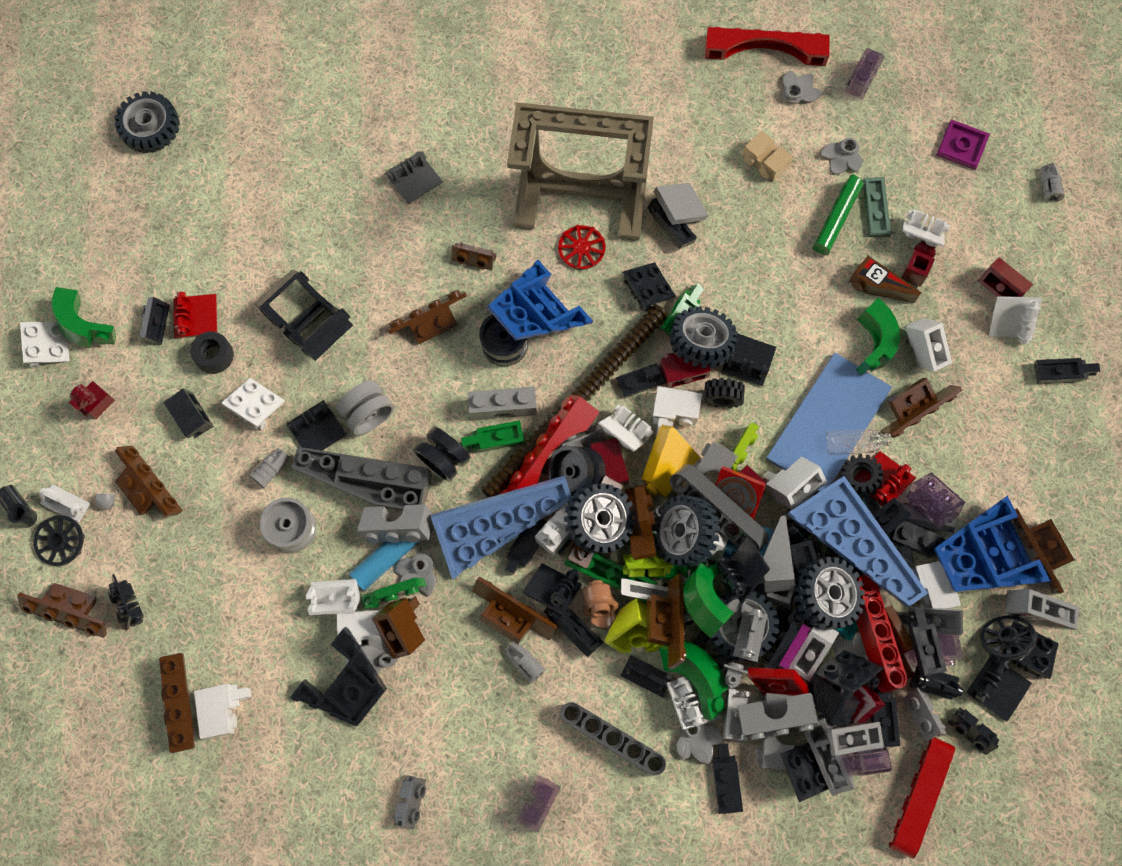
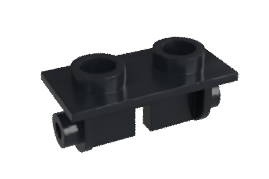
M630 655L620 675L662 698L668 689L666 683L670 682L673 677Z
M917 664L909 687L915 689L919 687L921 691L951 700L953 697H961L963 694V688L958 684L960 677L944 672L921 676Z
M959 707L954 713L956 716L947 722L957 734L964 736L973 744L976 750L983 752L985 755L999 747L997 744L1000 740L997 738V734L983 723L977 728L975 725L978 719L966 708L963 710Z

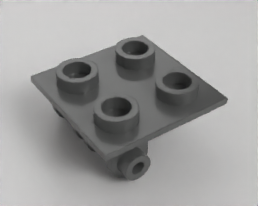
M423 151L415 152L416 154L406 158L403 162L401 161L399 165L390 168L385 173L408 204L443 183L427 162Z

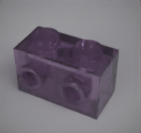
M932 472L913 482L906 496L913 505L939 528L957 518L966 503Z

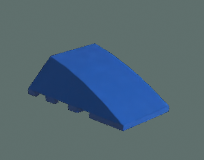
M539 260L535 261L530 269L528 268L518 280H515L507 290H504L487 307L515 340L593 323V320L580 305L568 310L546 286L552 274Z
M1008 495L934 548L954 592L1050 581L1040 559L1031 562L1011 522L1018 515Z

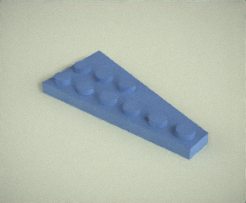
M558 477L432 514L431 519L452 580L467 568L477 564L485 556L492 554L519 536V533L525 529L534 526L537 521L546 515H550L568 503L572 496L566 477Z
M845 476L787 513L794 521L905 607L911 606L928 594Z

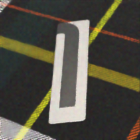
M621 579L622 595L646 600L651 594L668 598V587Z

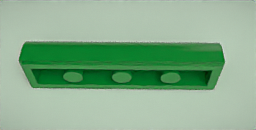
M850 175L845 181L812 250L825 256L830 254L864 184L856 175Z
M596 553L593 554L588 568H583L567 558L564 565L596 580H601L603 583L609 584L620 591L622 578L654 585L658 583L645 576L628 577L623 575L622 565ZM638 598L639 600L644 601V602L647 603V600H646V599H640V598Z

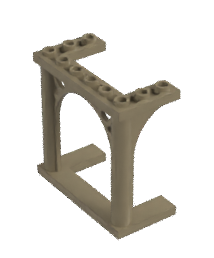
M516 102L507 160V168L521 170L513 222L514 227L535 229L540 191L623 200L618 238L639 240L654 117ZM539 130L628 139L625 165L617 172L608 175L561 171L550 165L542 157Z

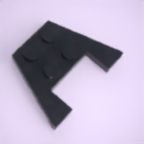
M344 627L331 643L332 647L349 660L344 669L324 694L305 679L290 698L297 702L299 700L305 702L313 709L319 708L330 713V716L357 727L385 693L387 687L349 628Z

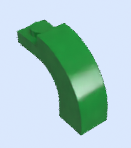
M55 287L52 297V309L59 330L68 340L85 348H90L92 341L103 345H115L116 333L114 326L88 322L78 316L81 303L78 290Z
M877 298L857 319L869 331L874 342L872 353L856 369L861 375L867 370L873 372L878 366L883 368L896 354L900 343V329L896 317L880 298Z
M717 562L713 565L708 563L706 566L700 564L686 580L683 590L684 601L689 614L710 638L734 614L718 598L713 588V580L721 572L716 567Z
M684 641V648L686 650L684 662L674 669H669L668 646L659 648L664 671L678 672L684 675L696 688L703 719L712 720L725 710L722 693L728 689L721 669L706 651L691 642Z

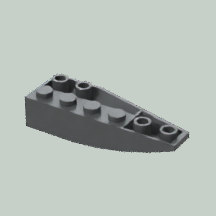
M297 447L292 465L293 470L373 505L400 510L404 509V505L425 504L432 479V473L426 467Z

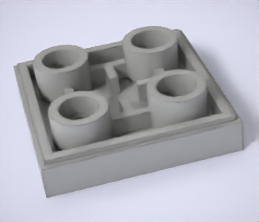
M690 183L658 186L653 191L672 225L706 220L709 216Z

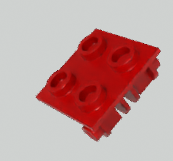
M177 292V295L173 298L174 338L199 336L201 333L208 331L218 332L217 294L186 296L185 292Z
M879 451L874 458L877 459V464L880 463L882 465L881 488L876 490L875 495L870 493L869 497L883 507L893 498L897 499L913 483L916 477L910 473L912 469L909 465H899ZM861 470L854 477V480L865 483L870 480L871 475L868 471Z

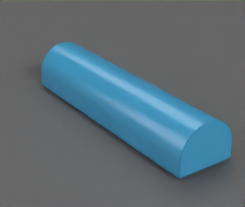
M384 542L352 570L349 575L356 579L357 584L366 591L419 542Z

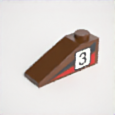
M867 255L849 280L856 291H863L866 294L915 303L922 293L869 255Z

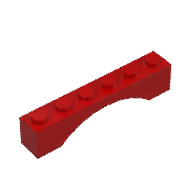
M718 26L707 27L705 59L725 60L741 51L766 48L787 53L805 65L826 66L830 52V35L782 32L780 30L766 31L760 29L721 28Z
M570 395L561 404L562 409L550 420L547 431L537 439L534 450L524 458V464L521 469L516 471L511 477V483L508 488L500 494L538 484L541 470L555 448L569 437L588 430L599 411L580 396Z

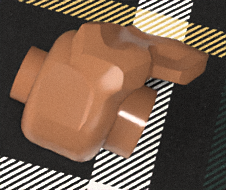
M595 580L590 582L589 586L583 590V612L586 616H591V623L601 629H607L615 620L614 612L618 610L619 603L616 601V597L612 593L609 584L603 583L601 580Z

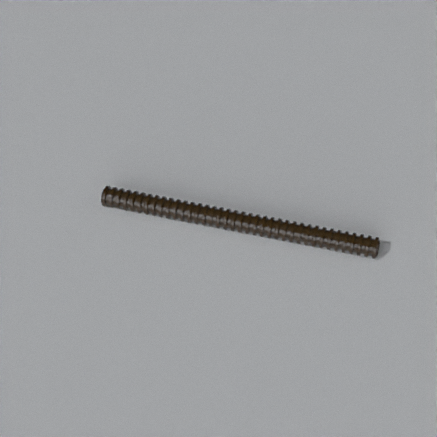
M654 304L652 309L647 311L648 314H644L643 318L639 319L638 323L634 325V328L629 330L630 333H626L625 337L620 339L621 342H618L616 347L611 349L612 352H608L607 357L602 358L603 362L600 361L598 366L593 368L594 371H590L589 376L584 377L585 381H581L580 386L577 385L575 391L570 392L571 395L580 396L585 401H590L591 396L596 395L595 391H599L600 386L603 387L605 381L610 380L609 376L612 377L614 372L619 370L618 367H622L623 362H627L632 353L637 351L636 348H640L641 343H644L650 337V334L654 333V329H658L659 324L661 325L663 320H666L668 317L667 312L661 306ZM561 405L557 406V410L552 411L553 415H549L547 417L548 420L543 421V425L538 426V430L533 431L534 435H530L529 440L524 441V445L519 446L520 450H515V455H511L510 460H506L505 465L500 466L501 470H497L495 472L496 475H492L490 477L491 480L486 481V486H481L482 492L488 498L500 495L502 490L507 489L506 486L510 485L511 477L516 471L521 469L524 464V458L534 450L537 439L547 431L552 417L557 415L562 409Z

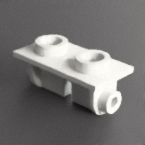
M53 484L50 488H42L39 492V496L42 499L41 505L61 515L71 517L80 522L91 504Z

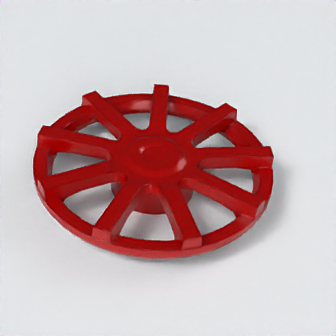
M578 224L562 233L558 243V252L561 259L568 266L575 269L592 268L605 255V239L593 226ZM580 230L589 231L585 238H582ZM577 231L578 239L576 240L569 234ZM592 233L598 237V239L588 241ZM565 238L573 242L571 245H562ZM600 242L602 244V250L591 247ZM562 249H573L574 251L564 257ZM590 251L600 254V257L595 262L589 254ZM575 254L578 255L577 265L568 261ZM582 256H586L591 264L581 266Z

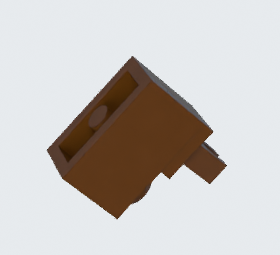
M416 596L411 599L402 598L390 602L371 618L393 659L412 654L425 641L415 622L417 616L414 610L420 605Z

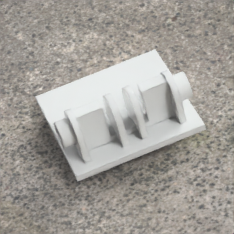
M915 209L913 211L909 210L906 216L909 221L904 219L902 232H905V235L909 238L926 240L925 243L930 246L938 247L939 245L944 247L945 234L942 233H947L950 227L947 221L936 218L932 229H930L935 218L934 216H932L928 226L925 227L924 225L929 214L925 215L922 224L919 225L924 213Z
M997 297L989 336L1018 337L1021 343L1028 344L1034 335L1042 298Z
M20 322L23 363L30 364L31 368H37L39 363L69 361L68 340L61 333L56 322Z
M249 378L221 404L227 407L229 412L237 414L244 422L254 425L255 429L263 430L267 424L264 420L279 408L285 400Z
M617 405L613 410L614 414L598 423L603 427V431L606 434L614 436L621 441L620 443L623 447L633 452L647 443L654 432L651 430L652 427L643 420L641 421L640 418L631 426L630 424L636 415H631L632 412L624 405L622 407Z
M683 676L676 681L666 683L682 730L722 719L721 713L712 720L703 719L697 690L687 677Z

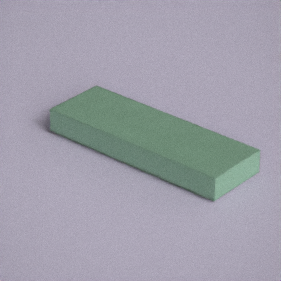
M885 177L863 178L869 237H890L891 227Z

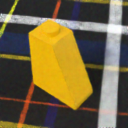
M662 424L659 428L642 476V480L647 485L645 488L654 496L666 497L673 489L670 485L671 476L683 465L690 464L693 466L701 458L673 426Z

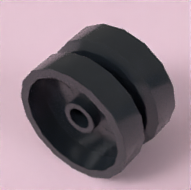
M493 314L483 321L480 327L479 339L483 354L491 363L497 366L509 367L517 364L525 357L528 351V338L515 340Z
M433 426L426 434L429 443L420 441L413 448V452L441 478L451 482L458 474L454 465L464 467L471 457L454 438L442 429Z
M561 447L554 451L549 458L547 479L551 480L565 476L571 496H573L575 492L585 486L600 483L602 477L606 476L605 463L602 456L590 447Z

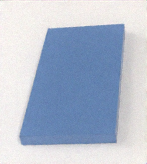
M834 353L766 458V460L785 471L801 456L817 464L827 480L817 492L832 484L842 465H844L892 388L867 371L861 375L856 370L858 368L857 365L837 353Z

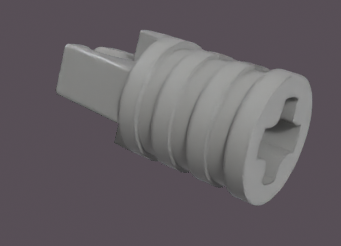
M1053 162L1042 166L1041 183L1045 202L1061 201L1065 195L1057 165Z
M277 448L271 455L268 454L249 476L265 488L271 479L280 472L282 465L289 456L283 450Z
M514 642L505 651V654L515 668L519 670L530 684L534 683L546 671L541 663L520 644L518 645Z

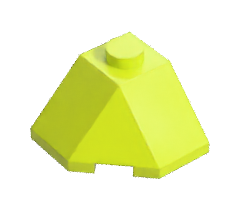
M635 598L620 609L605 638V643L620 653H631V647H645V652H655L664 646L647 642V604L638 598Z

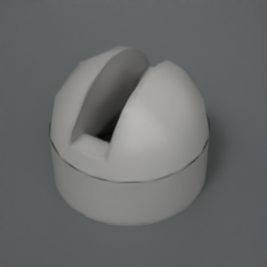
M96 494V505L100 509L107 510L114 505L115 495Z

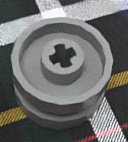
M374 380L365 381L349 390L336 406L341 417L344 420H348V426L358 436L367 434L391 416L395 409L394 404L388 396L383 395L382 388Z
M280 498L271 502L264 509L260 518V529L263 537L276 549L286 553H297L306 549L313 542L317 533V522L314 515L299 500Z

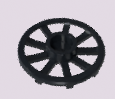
M56 515L44 520L34 535V550L39 559L51 566L67 565L81 554L85 534H83L82 528L78 524L79 522L65 515ZM58 519V531L53 529L49 523L50 521ZM63 519L71 523L64 532ZM44 526L51 533L48 537L39 535ZM75 527L78 535L68 537V534ZM79 539L77 549L71 546L69 541ZM37 540H46L48 545L38 549ZM52 548L53 551L49 560L45 559L41 553ZM65 548H68L74 552L73 555L68 559L66 556ZM59 550L62 556V561L53 562Z
M1005 615L990 620L983 627L980 640L981 645L991 657L1012 661V659L1029 655V652L1037 644V635L1034 627L1027 620L1017 616ZM1013 619L1011 627L1004 626L1002 620ZM996 621L1001 628L998 632L989 628ZM1019 621L1027 625V627L1020 631L1016 630ZM1030 631L1032 633V638L1019 637ZM985 632L997 636V638L985 639ZM1018 642L1030 644L1026 649H1024L1022 646L1018 644ZM999 643L993 650L988 647V644ZM1014 646L1020 652L1011 654V647ZM1003 647H1007V654H1001L998 652Z

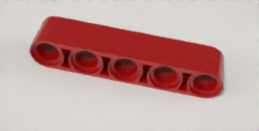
M862 575L856 580H862L863 586L859 588L860 590H865V596L860 598L865 600L863 606H859L863 611L857 615L859 618L856 622L868 661L883 667V670L877 674V678L880 680L877 688L883 693H890L904 687L907 682V676L879 587L867 576Z
M936 737L928 741L929 744L926 751L923 750L919 761L920 768L918 774H914L910 785L912 790L904 801L902 807L904 811L901 819L898 818L893 833H895L893 841L892 843L889 842L890 849L911 859H914L919 852L955 753V746Z

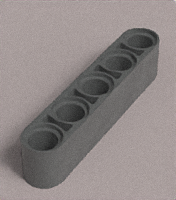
M685 464L671 476L670 485L679 495L697 497L711 504L710 508H714L716 514L713 516H717L719 522L715 525L720 526V532L738 548L747 537H750L759 552L768 543L769 535L766 530L694 466Z
M568 702L562 707L561 718L570 727L650 775H660L664 772L666 760L658 752L577 703ZM573 707L577 709L578 717L575 720L570 721L565 718L564 713L567 708ZM588 720L598 722L599 729L597 732L589 733L585 729V724ZM610 732H615L619 736V743L615 746L609 745L606 741V735ZM634 744L639 747L640 755L638 758L632 759L628 756L627 748L629 745ZM652 757L658 758L661 762V768L656 772L651 771L648 767V761Z

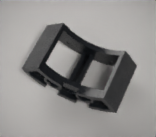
M291 270L254 305L273 325L279 329L283 327L285 329L283 334L294 345L303 348L301 349L303 353L316 361L353 324L349 321L350 315L343 308H336L322 297L308 283L310 280L302 271ZM296 280L316 302L289 325L269 304ZM325 310L331 313L307 338L300 335Z

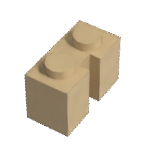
M761 131L745 146L742 156L748 165H754L759 170L763 178L775 181L790 166L793 156L781 146L778 148L773 144L774 140Z

